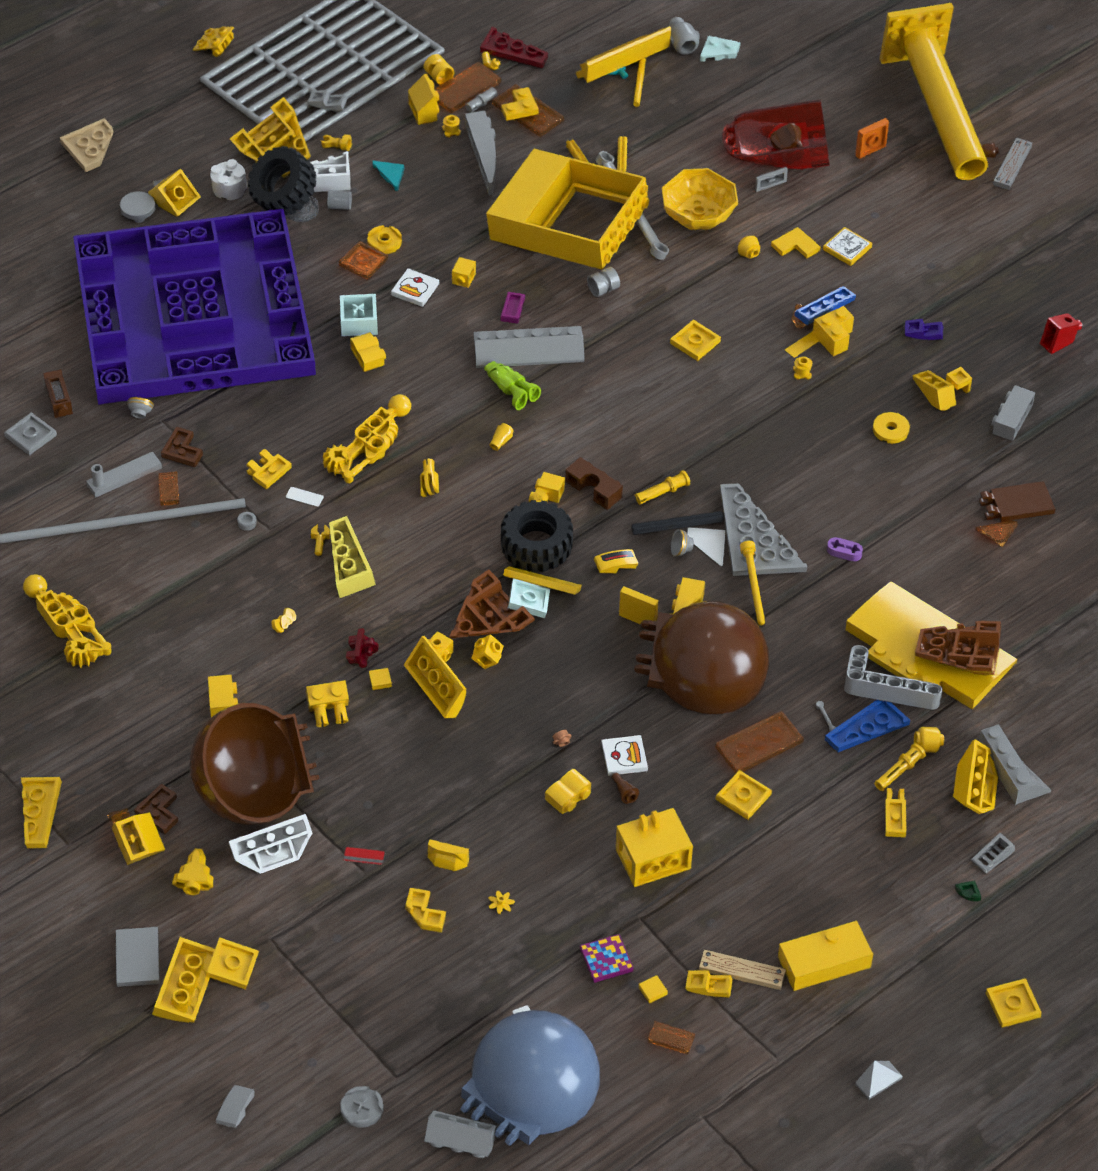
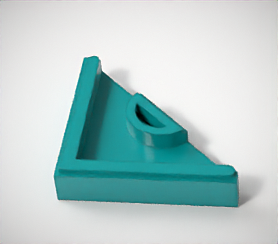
M373 161V168H376L380 175L394 187L395 191H398L404 172V165Z

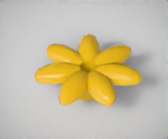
M497 891L496 897L490 896L488 898L493 902L489 905V909L497 908L498 914H501L503 908L510 912L511 908L509 905L514 904L515 900L508 899L510 896L509 892L502 895L500 891Z

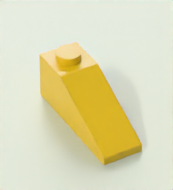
M929 370L912 375L914 381L932 406L945 411L956 405L953 384Z

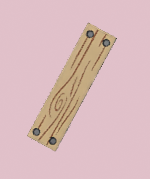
M704 950L699 970H709L711 974L731 975L732 979L781 990L786 971L783 968Z

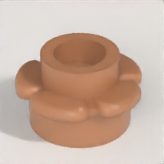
M567 730L555 733L552 736L554 739L553 744L559 745V747L566 746L570 743L571 734H568Z

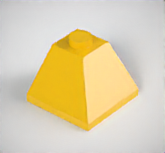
M181 169L158 183L148 192L154 198L158 207L176 217L201 198Z

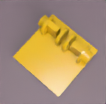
M224 26L207 29L202 38L197 41L193 51L211 49L215 57L221 56L234 38V34L231 32L234 27Z

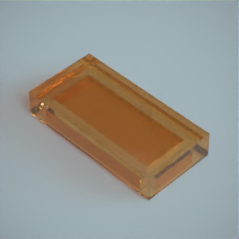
M177 472L159 473L161 506L179 504Z
M655 1021L649 1034L648 1042L689 1054L695 1033Z

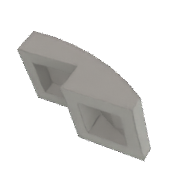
M317 90L311 92L308 104L326 110H343L347 97L345 94L329 95L328 90Z

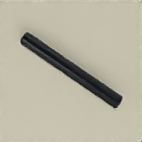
M722 511L635 523L632 524L631 530L633 535L719 523L723 522L724 517Z

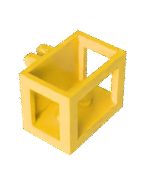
M674 808L659 813L655 810L649 816L643 814L637 820L617 826L616 851L634 887L691 869L693 845Z

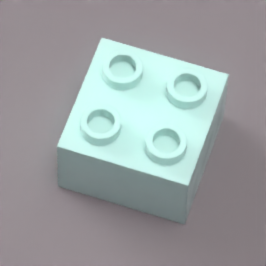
M376 294L340 295L342 336H359L369 332L372 335H378Z

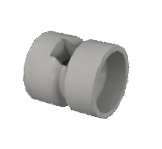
M607 267L600 273L596 272L587 277V284L591 293L595 297L606 294L607 291L619 288L620 279L614 268Z

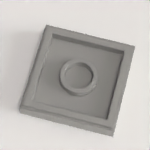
M31 412L5 431L4 436L30 456L57 436V432Z

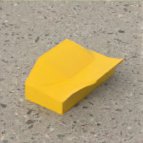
M429 840L428 859L435 867L456 871L467 867L469 849Z

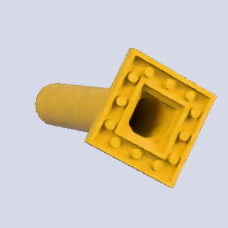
M952 3L887 13L880 54L881 64L909 60L955 175L961 180H971L981 176L988 167V161L943 55L946 50L954 9Z

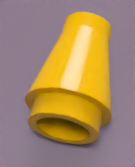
M505 423L498 425L489 446L493 450L498 451L513 437L514 430L512 427Z

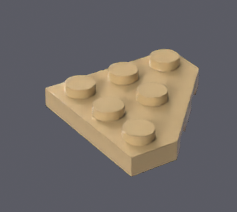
M104 118L60 137V143L82 169L87 172L101 166L114 133L113 127Z

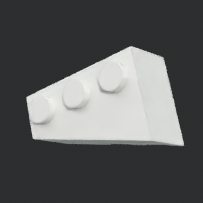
M348 151L343 152L342 156L335 158L329 156L328 160L310 162L313 164L314 171L316 172L314 192L351 190Z

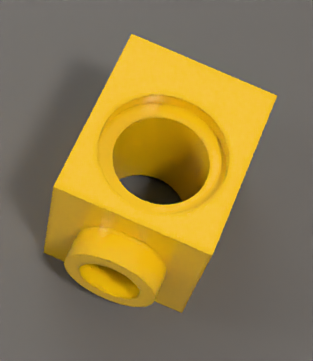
M459 257L452 270V284L469 288L476 275V261Z

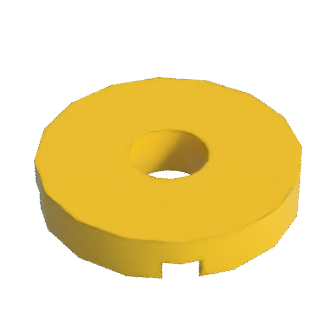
M377 226L368 233V247L379 254L393 253L402 244L401 233L392 226Z
M883 413L874 420L873 432L881 441L885 440L890 444L904 441L909 434L910 425L908 420L898 413ZM887 427H894L895 429L890 430Z

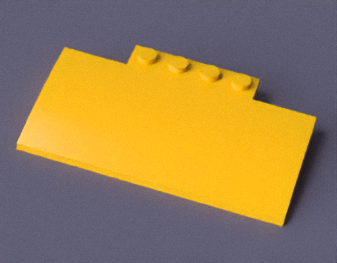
M889 582L846 622V631L871 646L868 650V658L898 677L938 684L942 687L943 692L972 710L1017 662L1015 657L999 648L995 675H982L915 656L920 629L946 626L947 629H956L959 623L893 582Z

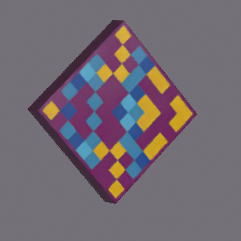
M620 934L580 945V951L594 983L633 972L634 967Z

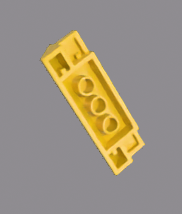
M671 27L662 28L651 34L640 36L588 59L580 64L581 70L575 72L577 78L584 77L586 82L589 83L669 48Z

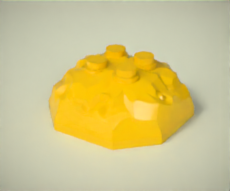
M709 168L683 169L662 187L663 204L666 213L690 230H709L725 222L738 205L735 184Z

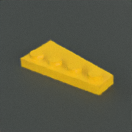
M60 777L21 778L23 785L25 845L27 848H47L62 781Z

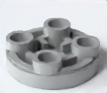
M131 192L120 201L121 214L126 218L135 220L137 223L144 222L145 218L151 216L156 209L154 198L145 192Z

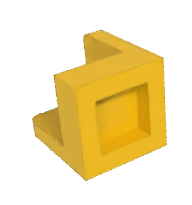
M962 367L947 373L946 381L953 384L957 390L961 388L965 393L970 392L972 377Z

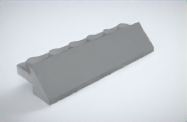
M581 326L474 332L476 368H484L492 361L505 366L584 362V343Z

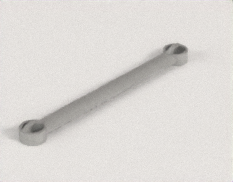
M605 151L599 152L596 157V163L600 166L616 169L613 165L614 157ZM642 213L640 219H637L636 222L651 246L650 253L656 259L664 260L669 253V248L659 241Z

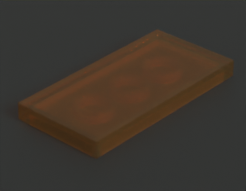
M477 62L434 89L439 94V101L437 103L450 113H453L476 98L477 94H482L490 87L500 84L501 78L482 63Z
M515 84L493 99L492 105L501 110L502 104L515 102L512 90L521 89V87ZM533 96L539 109V114L514 120L539 137H542L563 122L564 116Z
M780 711L717 742L715 747L733 771L737 773L739 770L744 772L803 743L804 738L783 711Z

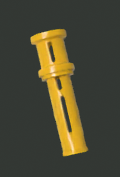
M682 470L680 474L666 477L664 482L636 493L635 499L641 505L664 493L676 492L678 488L690 485L689 476Z
M912 744L911 749L906 753H902L899 756V761L874 782L876 788L884 791L903 772L912 769L919 759L926 757L924 749L919 744Z

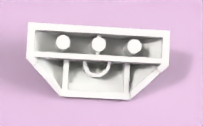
M304 814L228 842L236 862L261 874L299 860L312 835L307 816Z

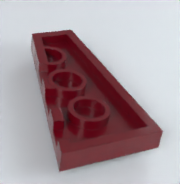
M491 27L480 46V52L482 53L488 52L493 56L543 68L548 59V52L531 44L527 46L518 38L516 40L510 38L509 34L505 32L500 33L495 27Z

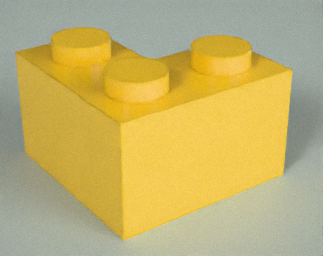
M842 306L814 319L813 335L832 356L848 350L849 333L853 330L854 316Z

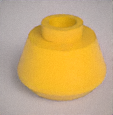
M746 236L738 244V253L746 258H755L760 252V245L756 236Z

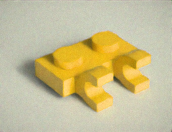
M263 449L259 453L262 457L259 462L264 466L260 467L255 461L250 460L247 463V467H249L247 473L253 476L255 482L267 490L292 468V463L279 454L272 456L266 449Z

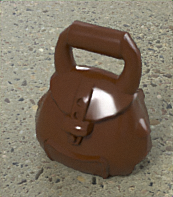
M790 123L772 133L770 137L771 144L781 152L786 162L792 163L802 157L804 153V147L801 142L802 132L799 126ZM797 148L800 149L799 151L787 157V153H790Z

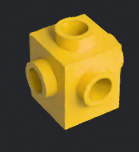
M437 631L428 641L442 659L447 662L453 653V640Z
M492 635L479 638L475 642L471 658L482 668L487 669L498 664L504 645Z

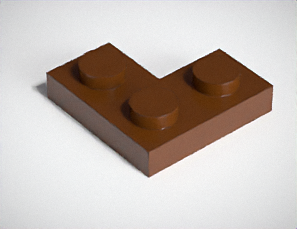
M176 427L161 451V457L196 467L203 455V450L189 446L194 437L193 431Z
M161 783L134 809V813L136 815L150 813L157 830L165 835L178 823V817L166 809L177 799V794Z

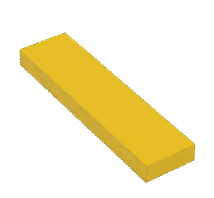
M510 566L505 568L503 573L505 577L574 595L580 592L582 586Z

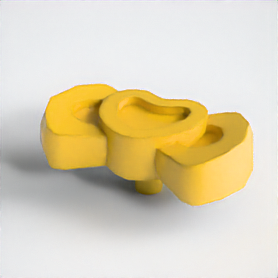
M285 608L283 615L271 621L272 629L277 633H283L284 629H287L288 625L296 620L295 611L291 608Z

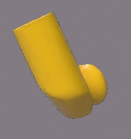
M488 52L482 53L483 66L491 70H497L500 66V61H496V59L491 60Z

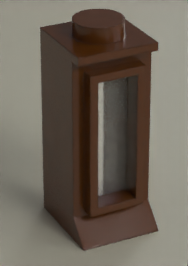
M62 370L43 373L54 417L73 414Z

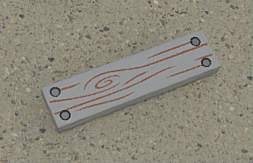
M1019 138L1015 139L993 181L994 186L1007 190L1010 189L1032 147V142Z

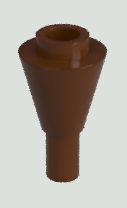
M617 772L614 773L612 779L617 784L622 802L628 804L636 801L639 796V789L623 780Z

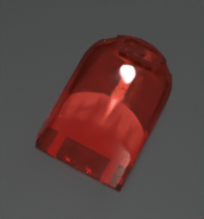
M821 99L746 111L735 116L734 121L726 124L722 132V141L726 152L738 160L766 166L787 167L788 169H807L830 165ZM790 123H794L801 128L803 147L778 150L772 146L770 137L779 128Z

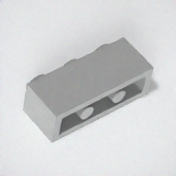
M1016 385L1012 391H1008L1005 404L1001 403L998 416L995 415L991 425L994 426L992 434L1013 441L1033 406L1035 392Z
M433 1111L428 1119L424 1141L429 1142L434 1147L445 1146L451 1148L454 1152L461 1153L465 1151L472 1153L473 1156L478 1158L488 1157L493 1148L494 1134L497 1126Z

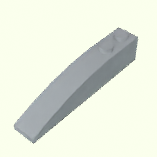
M485 111L466 113L465 128L488 194L492 195L496 176L494 128H491L490 117H487Z

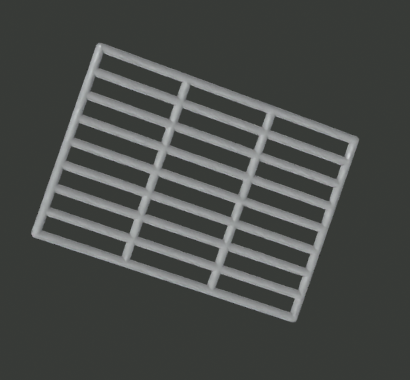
M324 0L200 77V81L257 124L261 123L273 112L270 109L260 116L253 112L291 88L299 85L303 89L286 99L289 104L294 103L308 93L311 94L312 91H317V87L358 61L363 66L327 88L326 90H328L329 95L368 70L373 71L375 74L345 92L344 94L347 99L380 78L386 81L343 110H333L337 114L303 135L306 142L424 66L426 59L431 55L443 54L444 48L376 0H365L367 2L365 5L324 29L320 25L360 1L348 0L313 21L309 17L336 1ZM372 7L379 10L341 35L335 37L331 34ZM383 15L390 18L349 45L342 42ZM304 22L307 24L306 27L264 52L260 49L299 23ZM394 23L401 26L360 53L353 50ZM315 30L318 32L317 35L277 60L271 57L310 31ZM408 31L412 34L373 60L369 61L365 58L402 33ZM327 38L329 40L328 43L290 67L286 68L282 65L321 39ZM420 39L423 41L422 44L383 69L376 66L415 40ZM338 46L341 48V50L303 74L297 76L293 73L332 47ZM428 47L435 50L393 78L387 74ZM254 52L258 55L216 83L209 80ZM348 53L352 56V58L311 84L304 81ZM265 60L269 63V65L229 90L224 91L220 88ZM276 68L280 71V73L236 100L232 97L233 94ZM286 76L291 79L290 82L249 108L243 105V103ZM308 101L294 109L296 116L312 107L308 104ZM320 108L298 122L300 128L302 129L330 110Z

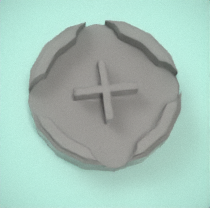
M360 1086L352 1088L345 1093L340 1102L341 1115L344 1121L351 1126L358 1128L369 1127L381 1118L383 1099L376 1090L373 1091L370 1087Z

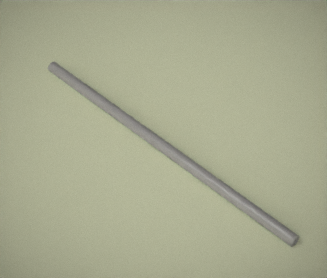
M245 498L0 534V544L245 508Z

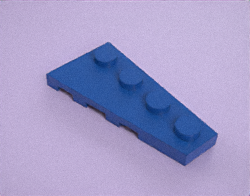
M876 700L826 734L825 741L837 752H841L910 725V719L891 702Z

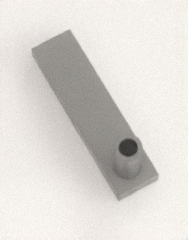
M150 452L103 473L100 464H95L91 467L92 478L87 480L86 483L96 498L161 469L162 464L154 452Z

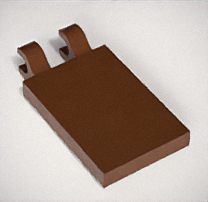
M1044 481L991 489L990 493L988 491L980 492L982 498L979 499L981 506H986L987 512L984 513L986 520L999 518L1003 522L1055 513L1054 504Z

